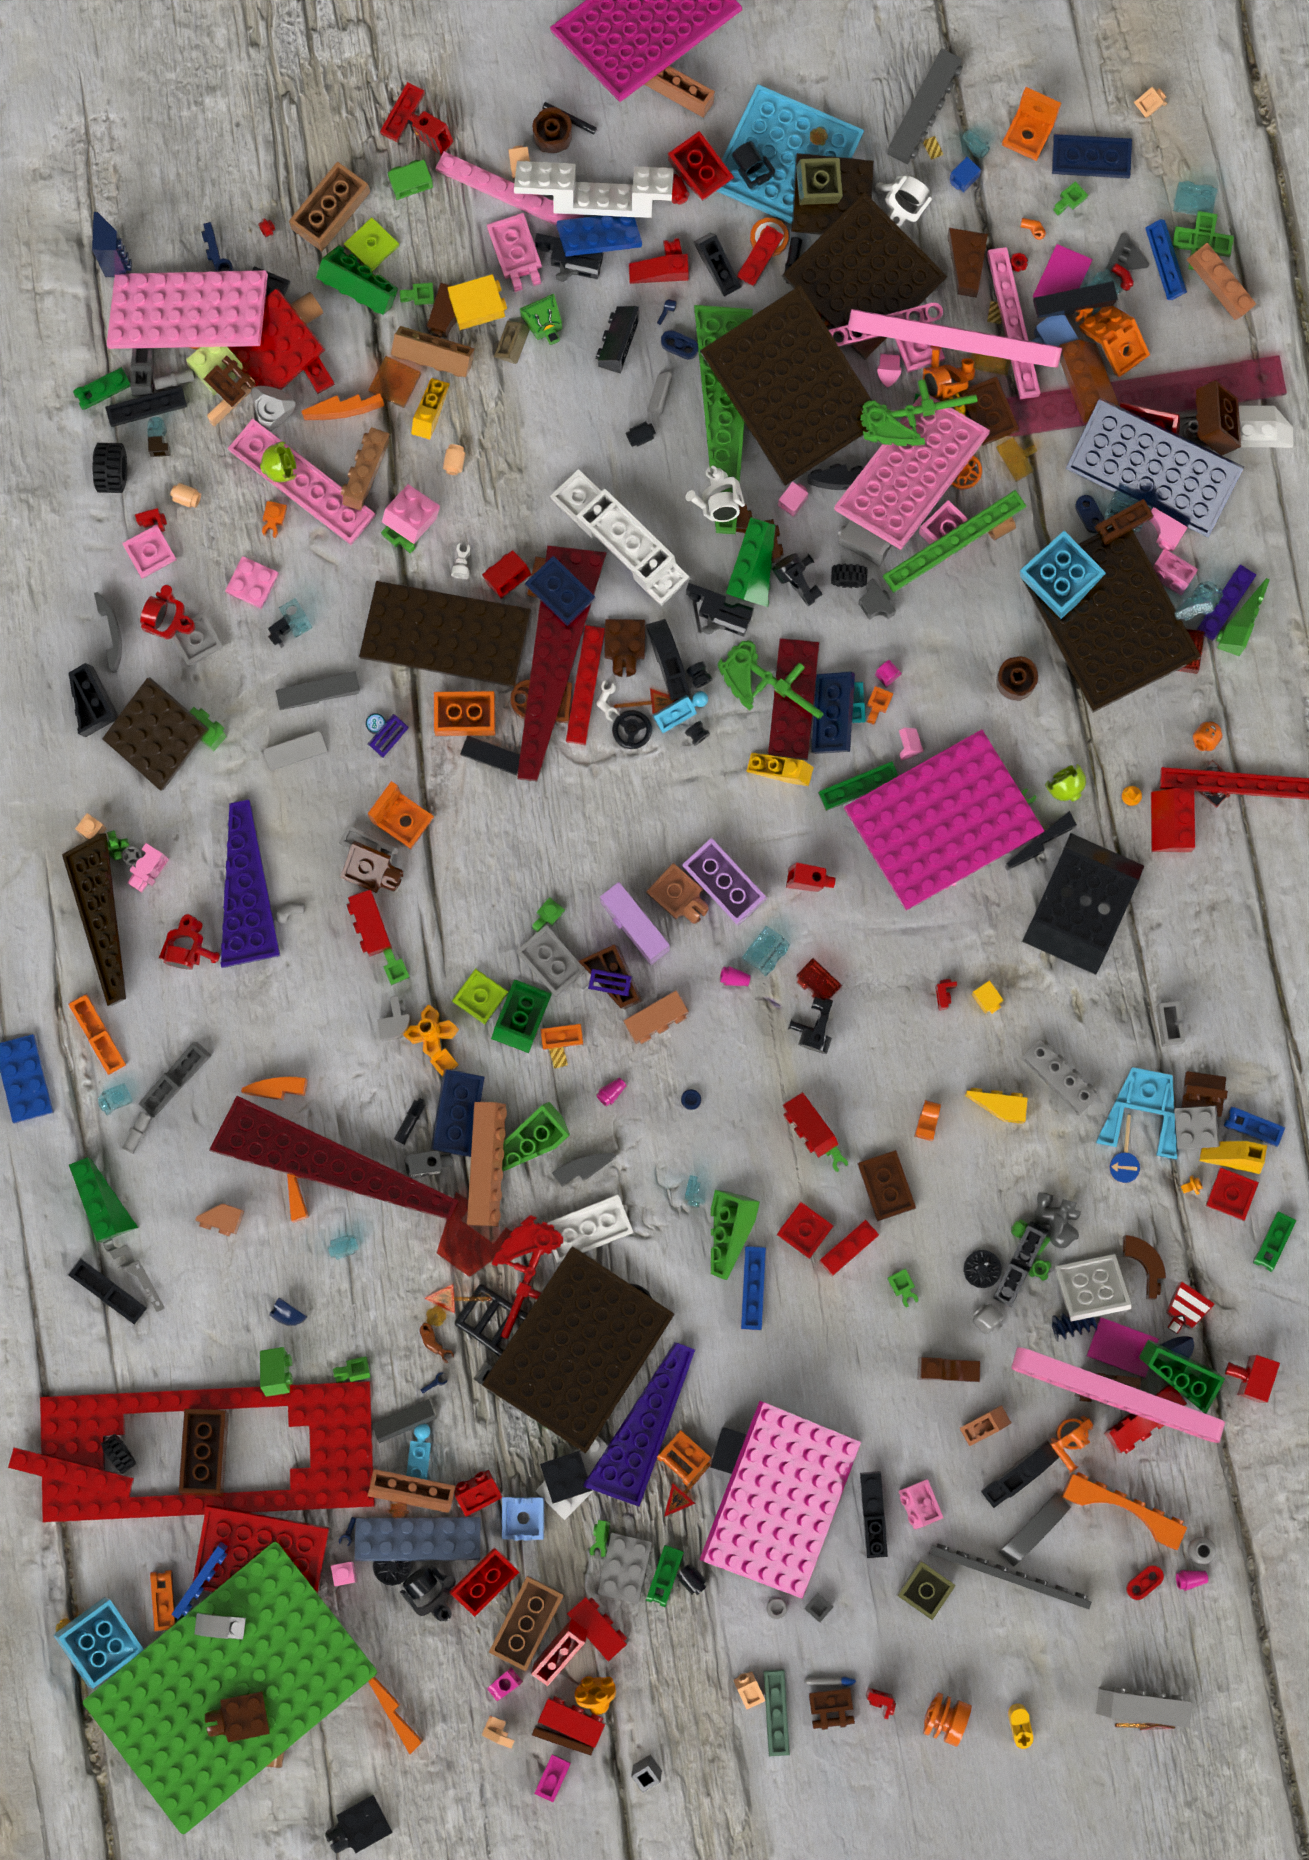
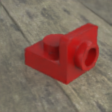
M158 508L135 514L139 527H151L155 522H158L161 532L165 531L164 525H167L164 513H160Z
M951 979L940 980V984L935 986L939 1011L947 1010L948 1004H951L950 992H946V989L957 987V981L952 982Z

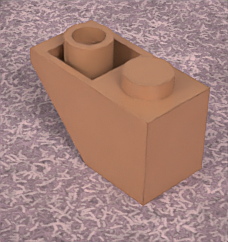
M222 1203L196 1216L195 1220L200 1222L199 1226L211 1230V1227L219 1229L218 1233L230 1237L231 1233L237 1234L244 1211Z

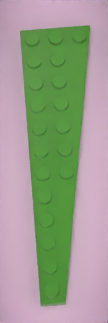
M694 305L709 467L715 466L727 473L728 477H734L740 483L744 421L700 353V350L752 317L753 309ZM733 487L727 488L721 492L733 493ZM737 517L727 522L715 521L716 533L736 535Z

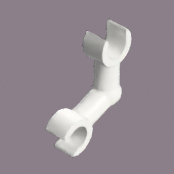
M605 680L601 685L603 691L597 700V706L606 713V718L610 722H614L610 718L611 713L615 712L619 716L620 713L615 708H611L606 701L609 695L615 692L616 685L612 684L611 688L606 690L608 682Z

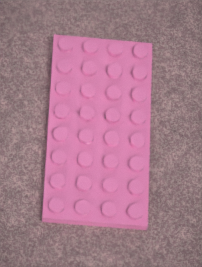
M266 270L115 275L106 345L109 349L260 346L268 274Z
M921 395L915 401L913 406L921 405ZM929 395L933 402H939V400ZM951 407L935 410V415L923 417V413L915 414L916 430L920 437L924 438L925 445L912 446L907 444V446H897L895 444H882L837 502L834 510L902 550L989 435V429ZM906 416L903 417L900 423L912 430Z

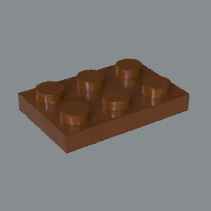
M997 376L960 391L961 397L975 394L977 396L976 403L966 404L965 406L971 420L990 430L982 446L1019 432V427Z
M896 1150L857 1163L877 1222L916 1209Z

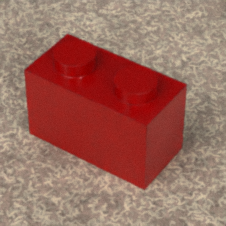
M513 550L505 554L501 560L482 574L487 585L500 599L532 575L527 564Z

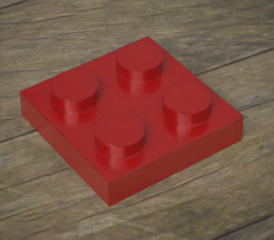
M1220 1167L1205 1206L1245 1221L1259 1182Z
M800 1202L779 1230L777 1236L810 1259L831 1231L833 1225Z

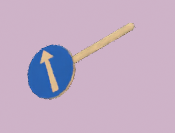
M1130 1114L1127 1115L1124 1153L1114 1156L1109 1166L1112 1177L1122 1183H1129L1135 1180L1140 1172L1139 1161L1134 1155L1128 1153Z

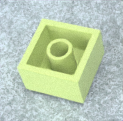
M200 347L186 359L190 369L214 395L217 392L203 379L216 365L222 370L227 367L222 362L225 356H228L232 361L235 360L238 363L237 366L241 370L243 369L242 363L228 347ZM232 371L228 374L232 380L237 377Z

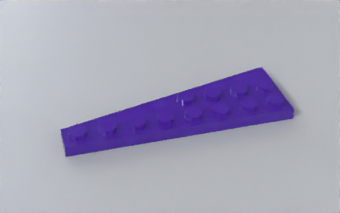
M250 800L229 803L221 968L280 956Z
M674 1342L584 1482L583 1487L640 1507L695 1349Z

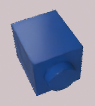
M966 157L951 172L950 183L955 189H960L964 193L980 177L981 169Z

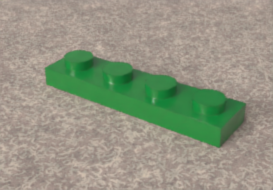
M889 762L821 790L818 794L825 810L828 811L868 794L899 775L893 762Z

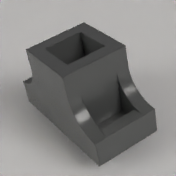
M874 578L868 581L866 585L867 594L859 599L858 605L869 620L878 615L890 619L895 615L896 610L889 601L891 600L886 590H881Z

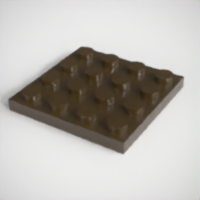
M797 153L795 155L791 232L822 235L864 192L872 199L874 161ZM839 158L843 194L839 203L799 205L796 166L800 159Z
M149 677L144 681L102 739L162 791L209 729Z

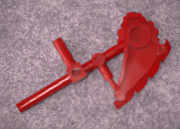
M532 1215L520 1223L522 1226L515 1228L510 1233L511 1237L503 1242L500 1247L502 1249L496 1253L491 1263L494 1266L507 1264L514 1267L513 1269L525 1273L522 1282L519 1281L515 1291L517 1295L501 1334V1337L506 1339L510 1336L524 1297L530 1296L538 1299L541 1294L540 1291L532 1289L530 1286L531 1279L536 1273L535 1269L540 1256L544 1255V1253H552L553 1249L555 1250L563 1244L561 1233L555 1230L552 1224L548 1225L547 1222L534 1224V1220L537 1217ZM533 1252L528 1267L517 1262H510L519 1256Z

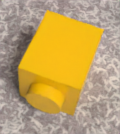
M990 980L971 994L985 1014L989 1011L993 1014L1001 1008L1000 1004L1003 1002V998Z

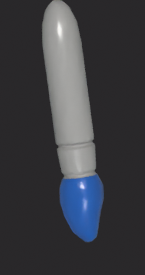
M809 1677L804 1680V1683L814 1686L842 1685L847 1687L856 1682L855 1679L848 1677Z

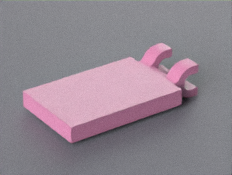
M524 213L487 224V230L504 278H511L515 292L523 290L520 277L529 274L534 286L541 284L537 269L542 268V264Z

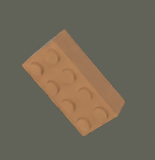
M337 161L289 220L291 229L322 252L370 194L368 183Z
M527 1576L489 1653L526 1672L565 1594Z

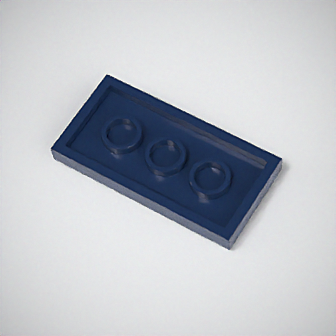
M1054 134L1052 174L1130 179L1132 139Z
M855 673L816 674L814 706L823 712V716L820 719L814 716L812 753L850 752Z
M444 1069L430 1150H439V1152L471 1157L474 1103L481 1102L484 1076Z

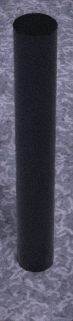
M545 102L542 109L555 106ZM561 110L569 116L571 124L593 135L595 134L597 127Z

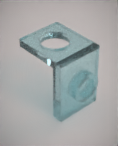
M296 598L279 607L295 638L312 629L305 612ZM291 606L297 608V612L294 615L286 614L287 609Z

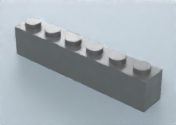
M941 48L891 141L887 155L906 164H909L911 159L915 160L919 152L917 148L919 143H924L928 132H926L928 126H933L937 118L935 115L937 109H942L945 103V99H943L945 94H950L954 86L953 79L961 74L963 66H961L962 58Z

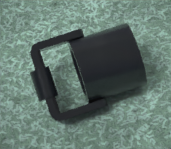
M752 141L744 143L733 152L732 158L740 168L738 172L748 187L752 188L756 185H761L774 176V167L766 156L761 155ZM765 164L769 173H765L751 182L748 176L757 172Z

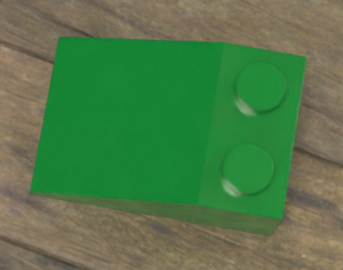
M514 979L491 1039L529 1053L552 993Z

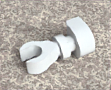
M459 543L456 547L458 559L455 561V566L452 567L451 575L458 579H468L470 570L466 567V558L470 555V546L468 544L467 551L461 552V545Z

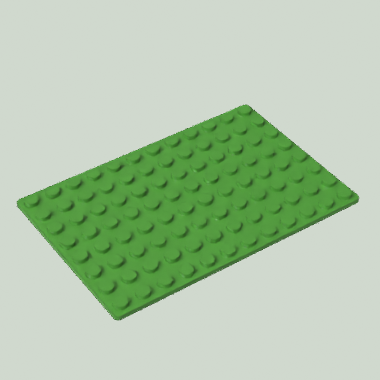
M273 1542L84 1699L83 1705L181 1834H186L377 1674V1669L280 1544ZM197 1613L246 1618L243 1639L195 1635ZM263 1691L270 1734L228 1742L225 1735L208 1736L206 1727L218 1724L217 1721L205 1723L204 1717L207 1712L221 1708L220 1700Z

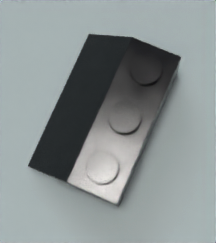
M617 306L615 313L611 312L608 321L610 324L609 330H605L602 337L603 347L599 348L596 354L598 367L621 374L639 323V307Z

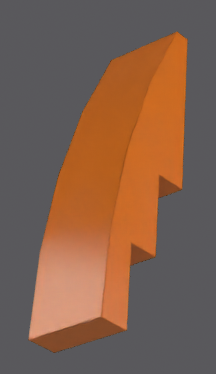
M380 393L361 401L359 394L341 402L336 395L301 412L304 420L341 419L384 406V402Z

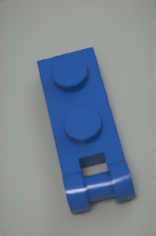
M1230 1108V1116L1225 1121L1224 1127L1272 1146H1279L1285 1127L1238 1108ZM1238 1117L1243 1118L1241 1125L1236 1123Z

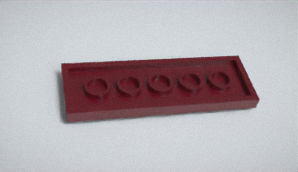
M780 638L776 679L785 680L798 663L802 664L805 668L790 685L791 690L813 705L819 642ZM775 689L768 755L808 760L812 714L789 697H782Z

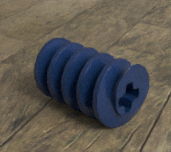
M1061 1313L1060 1320L1056 1315L1052 1316V1329L1057 1342H1059V1335L1066 1340L1068 1332L1074 1337L1075 1330L1080 1335H1082L1083 1328L1088 1333L1090 1332V1326L1097 1330L1094 1317L1070 1321L1069 1314L1067 1318L1064 1313Z

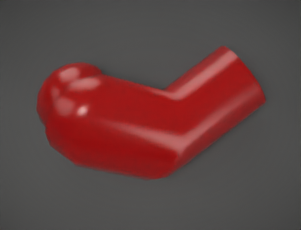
M1115 263L1111 272L1122 278L1121 288L1129 291L1130 287L1134 285L1132 276L1127 269Z

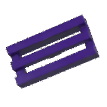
M392 714L367 745L384 758L409 727L395 714ZM396 721V723H395V724L391 727V729L385 734V736L379 741V743H378L377 745H375L376 742L382 737V735L388 730V728ZM399 726H402V728L396 733V735L381 751L380 748L383 746V744L391 737V735Z
M592 969L588 989L629 996L630 983L633 976ZM595 974L626 979V983L595 978ZM594 982L625 987V990L620 991L593 985Z

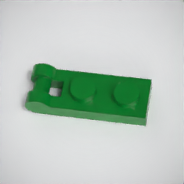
M121 367L83 387L76 388L73 394L75 398L79 399L81 409L85 410L131 387V384ZM91 392L93 397L86 398L85 395Z
M1279 1211L1276 1212L1260 1249L1253 1260V1264L1266 1267V1270L1272 1272L1297 1220ZM1266 1252L1272 1255L1270 1260L1264 1258Z
M664 1545L646 1601L651 1603L654 1601L660 1603L659 1606L666 1607L684 1551ZM657 1587L664 1589L663 1595L655 1593Z

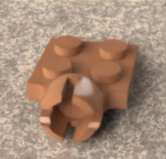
M674 863L646 891L675 920L680 916H685L691 923L695 924L701 920L699 918L700 914L705 916L709 910L708 904L700 898L703 889Z

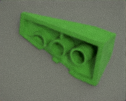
M1266 578L1227 624L1224 631H1219L1216 641L1219 642L1218 649L1236 656L1242 654L1253 630L1254 621L1260 610L1258 607L1262 603L1270 579Z
M550 1102L541 1105L504 1141L503 1172L556 1149L570 1136L563 1116Z

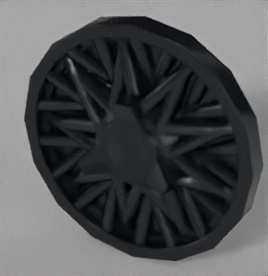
M978 1250L970 1254L966 1258L963 1267L966 1280L977 1288L993 1286L999 1280L1002 1270L1000 1260L995 1254L987 1250Z
M411 1561L373 1562L374 1575L385 1585L394 1586L401 1584L411 1573Z

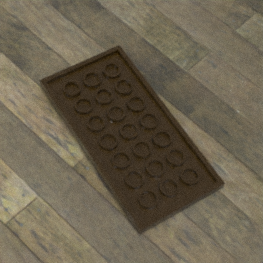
M376 581L359 657L365 660L515 687L531 609Z

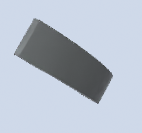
M95 592L98 613L100 616L107 615L113 648L106 649L109 669L112 673H116L122 655V638L119 624L106 600L99 592Z
M1056 1492L999 1553L1014 1567L1051 1531L1070 1510L1071 1506Z

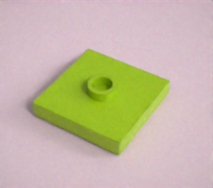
M371 217L344 243V246L363 265L369 266L373 272L399 247V243Z
M475 968L452 1002L485 1025L509 992Z

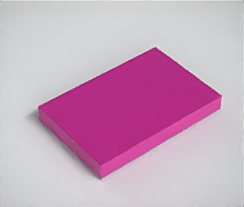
M1056 244L1033 294V298L1080 288L1093 259Z
M1100 1317L1097 1330H1095L1086 1356L1146 1378L1149 1366L1139 1356L1148 1340L1158 1343L1159 1339Z

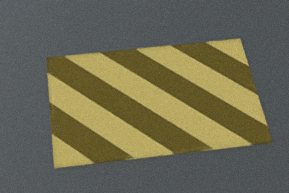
M935 136L924 141L923 144L931 160L944 155Z
M990 301L987 322L1001 324V314L997 302Z
M563 1047L549 1049L554 1069L568 1065Z

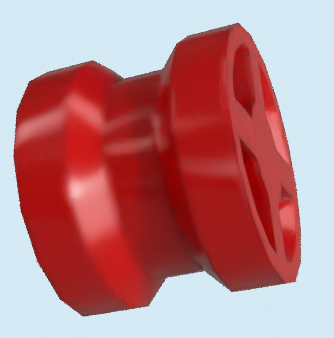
M679 237L673 241L663 240L665 255L682 254Z

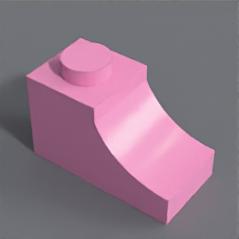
M1153 507L1151 512L1154 518L1149 521L1157 530L1158 539L1156 543L1159 544L1161 549L1173 552L1188 527Z

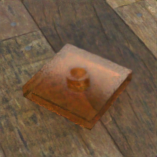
M385 356L368 391L374 395L380 393L383 399L405 408L421 376V372Z

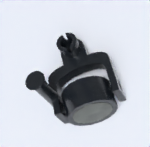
M794 553L776 563L772 570L780 583L789 582L809 607L815 603V599L823 595L817 585L809 588L802 573L806 566L815 562L809 554L801 560L798 554Z
M814 997L811 1008L820 1011L814 1028L794 1022L791 1018L788 1029L802 1032L798 1045L815 1052L828 1053L832 1038L825 1035V1029L833 1000Z
M434 1566L429 1568L423 1567L415 1571L404 1581L403 1587L405 1590L402 1589L400 1593L417 1615L425 1616L431 1612L437 1620L448 1621V1618L450 1619L452 1616V1612L445 1603V1600L449 1597V1592L455 1586L456 1580L453 1576L439 1573ZM438 1580L442 1585L440 1593L428 1604L417 1607L413 1600L428 1593L437 1584Z

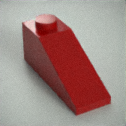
M688 254L665 255L629 263L630 284L688 281Z

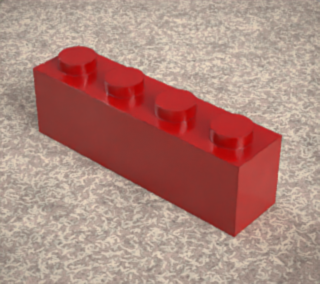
M1170 1384L1155 1394V1396L1183 1406L1187 1404L1180 1393ZM1130 1413L1104 1432V1434L1118 1453L1125 1452L1127 1454L1136 1447L1134 1443L1140 1439L1142 1442L1152 1435L1150 1431L1156 1427L1161 1429L1165 1425Z

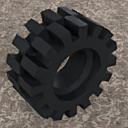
M844 563L843 565H833L831 584L837 587L842 586V588L864 587L867 585L868 569L859 564L849 565Z
M113 1434L101 1443L108 1459L111 1460L120 1473L123 1474L136 1465L131 1452L116 1434Z

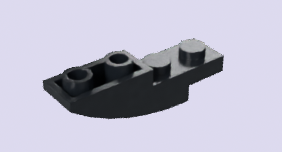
M834 464L829 467L830 469L823 471L822 469L813 470L808 475L807 481L808 484L819 488L847 490L864 467L861 465L855 466L850 469L851 471H848L846 464Z
M666 619L646 624L670 701L690 695L685 678L686 673Z
M1046 1440L1016 1462L1012 1468L983 1488L981 1493L991 1506L995 1508L1031 1483L1050 1467L1059 1456L1049 1441Z
M881 1471L860 1473L866 1555L867 1558L888 1557Z

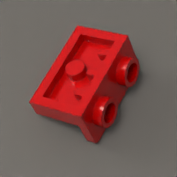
M489 1470L477 1473L468 1481L459 1482L454 1490L455 1498L466 1517L502 1498V1494Z
M868 1687L865 1696L870 1705L882 1708V1705H884L882 1712L884 1719H888L889 1715L893 1716L896 1703L892 1694Z

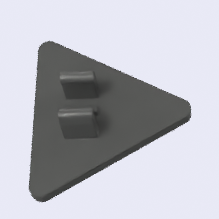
M1122 233L1106 267V271L1111 272L1115 263L1127 270L1148 268L1149 263L1127 235Z

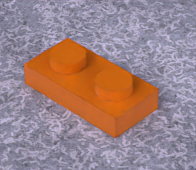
M581 1024L540 1029L543 1050L583 1045Z

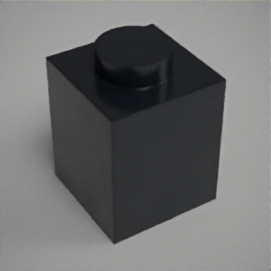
M651 1754L633 1764L631 1777L642 1792L660 1783L662 1770Z

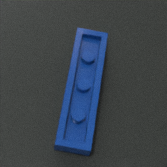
M1160 219L1145 227L1167 300H1174L1187 293L1166 222Z
M745 1246L741 1329L762 1330L765 1247Z
M221 1542L171 1615L179 1619L182 1614L185 1616L188 1614L193 1606L190 1604L191 1600L194 1597L198 1599L204 1590L202 1587L204 1581L207 1580L209 1582L216 1572L213 1570L217 1563L221 1565L228 1555L225 1553L227 1545Z

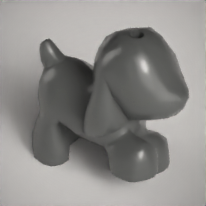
M1039 1192L1037 1197L1038 1207L1034 1214L1035 1219L1032 1222L1050 1225L1051 1243L1058 1248L1068 1247L1074 1240L1079 1238L1078 1230L1068 1224V1220H1077L1080 1217L1081 1211L1075 1210L1077 1202L1063 1199L1060 1207L1049 1208L1048 1206L1053 1201L1054 1195Z

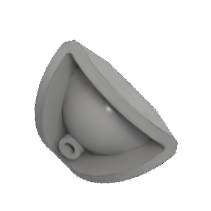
M256 386L251 389L258 423L268 431H272L280 426L293 413L296 406L295 401L284 391L268 386Z

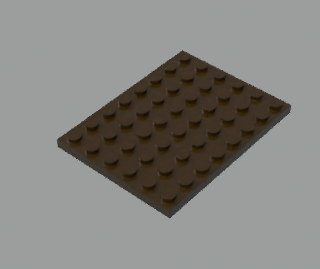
M801 285L700 350V353L784 486L861 437L863 431L868 432L866 427L862 426L861 415L863 414L864 403L869 400L872 401Z
M1113 527L1107 529L1109 533L1114 531ZM1133 530L1119 536L1106 545L1103 543V537L1100 533L1078 544L1106 574L1062 619L1024 582L1093 713L1201 659L1199 651Z
M571 1246L482 1383V1386L586 1454L675 1314Z

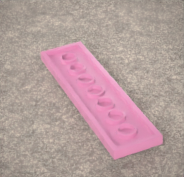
M252 419L228 447V450L348 544L352 545L376 514L365 505L362 511L343 505L342 487L292 448L290 449L294 455L297 469H293V475L297 474L296 478L282 483L269 479L266 474L262 473L260 468L263 452L270 445L283 441Z

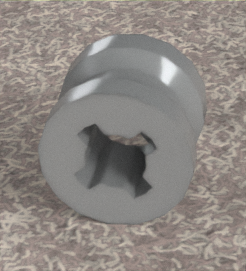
M129 846L122 853L123 861L129 867L134 866L136 868V862L144 857L143 852L136 846Z

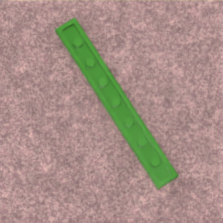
M1016 490L1012 491L882 576L892 592L895 593L1025 509L1026 504Z

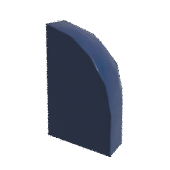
M278 1298L274 1304V1309L269 1314L276 1321L286 1326L298 1325L308 1318L281 1298Z
M1189 1336L1176 1337L1160 1344L1188 1358L1191 1357L1194 1350V1340Z

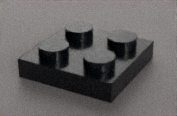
M580 1451L540 1464L552 1504L592 1491L583 1487L588 1476Z

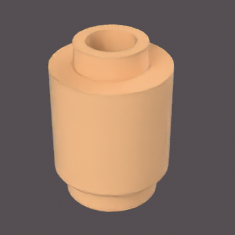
M450 444L448 449H446L443 469L446 470L447 474L458 475V473L462 472L465 459L464 447Z
M178 483L177 486L174 485L170 496L173 497L172 501L189 508H196L202 495L197 489L182 483Z

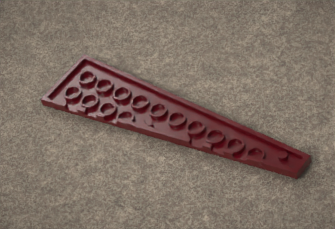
M547 545L545 563L554 556L595 595L607 552ZM540 600L517 775L518 780L538 781L591 604L573 622L566 626Z
M236 1096L209 1149L213 1153L450 1220L458 1204V1200L239 1096Z

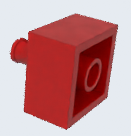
M1259 1355L1249 1356L1246 1368L1228 1362L1225 1374L1242 1380L1238 1396L1258 1403H1268L1280 1363Z

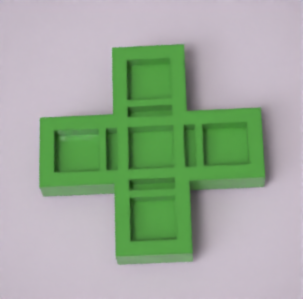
M1198 211L1195 229L1176 226L1172 245L1173 248L1190 250V255H1192L1208 242L1217 255L1230 257L1234 236L1215 233L1218 214ZM1189 264L1188 269L1194 270L1193 267Z

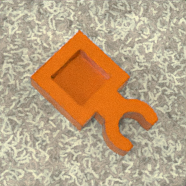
M267 501L262 519L263 522H267L262 528L264 536H266L269 529H272L273 538L277 537L278 530L276 526H283L287 505Z

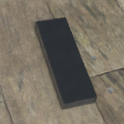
M470 736L466 737L460 753L461 756L517 776L520 754Z

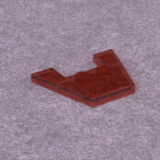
M456 1192L454 1199L458 1200V1204L450 1220L446 1221L436 1254L470 1278L493 1261L496 1253L502 1249L500 1247L503 1242L511 1237L510 1233L512 1231L505 1227L494 1243L489 1241L461 1221L468 1212V1200Z

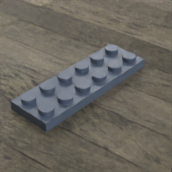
M480 1517L356 1518L355 1561L480 1560L481 1519Z

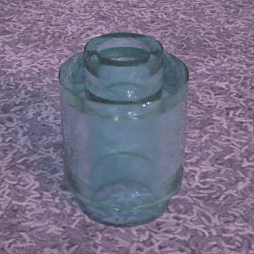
M347 1234L331 1240L330 1245L327 1246L331 1258L335 1257L336 1260L355 1254V1251L359 1250L354 1234L350 1236Z

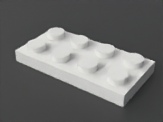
M619 1195L547 1223L548 1225L552 1224L554 1229L561 1233L563 1237L561 1247L552 1250L557 1263L562 1262L571 1246L585 1253L634 1233Z
M598 1435L586 1454L580 1451L587 1476L590 1475L608 1447ZM545 1481L536 1490L564 1520L594 1491L592 1490L552 1504Z

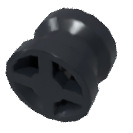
M698 721L689 727L685 734L691 737L692 743L696 746L710 735V732L703 728L701 721Z

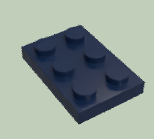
M554 556L525 583L566 626L573 622L596 599Z

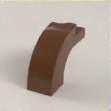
M1123 1236L1122 1257L1133 1258L1144 1267L1146 1272V1299H1157V1295L1161 1293V1283H1157V1280L1166 1279L1165 1267L1160 1255L1146 1241L1134 1236Z

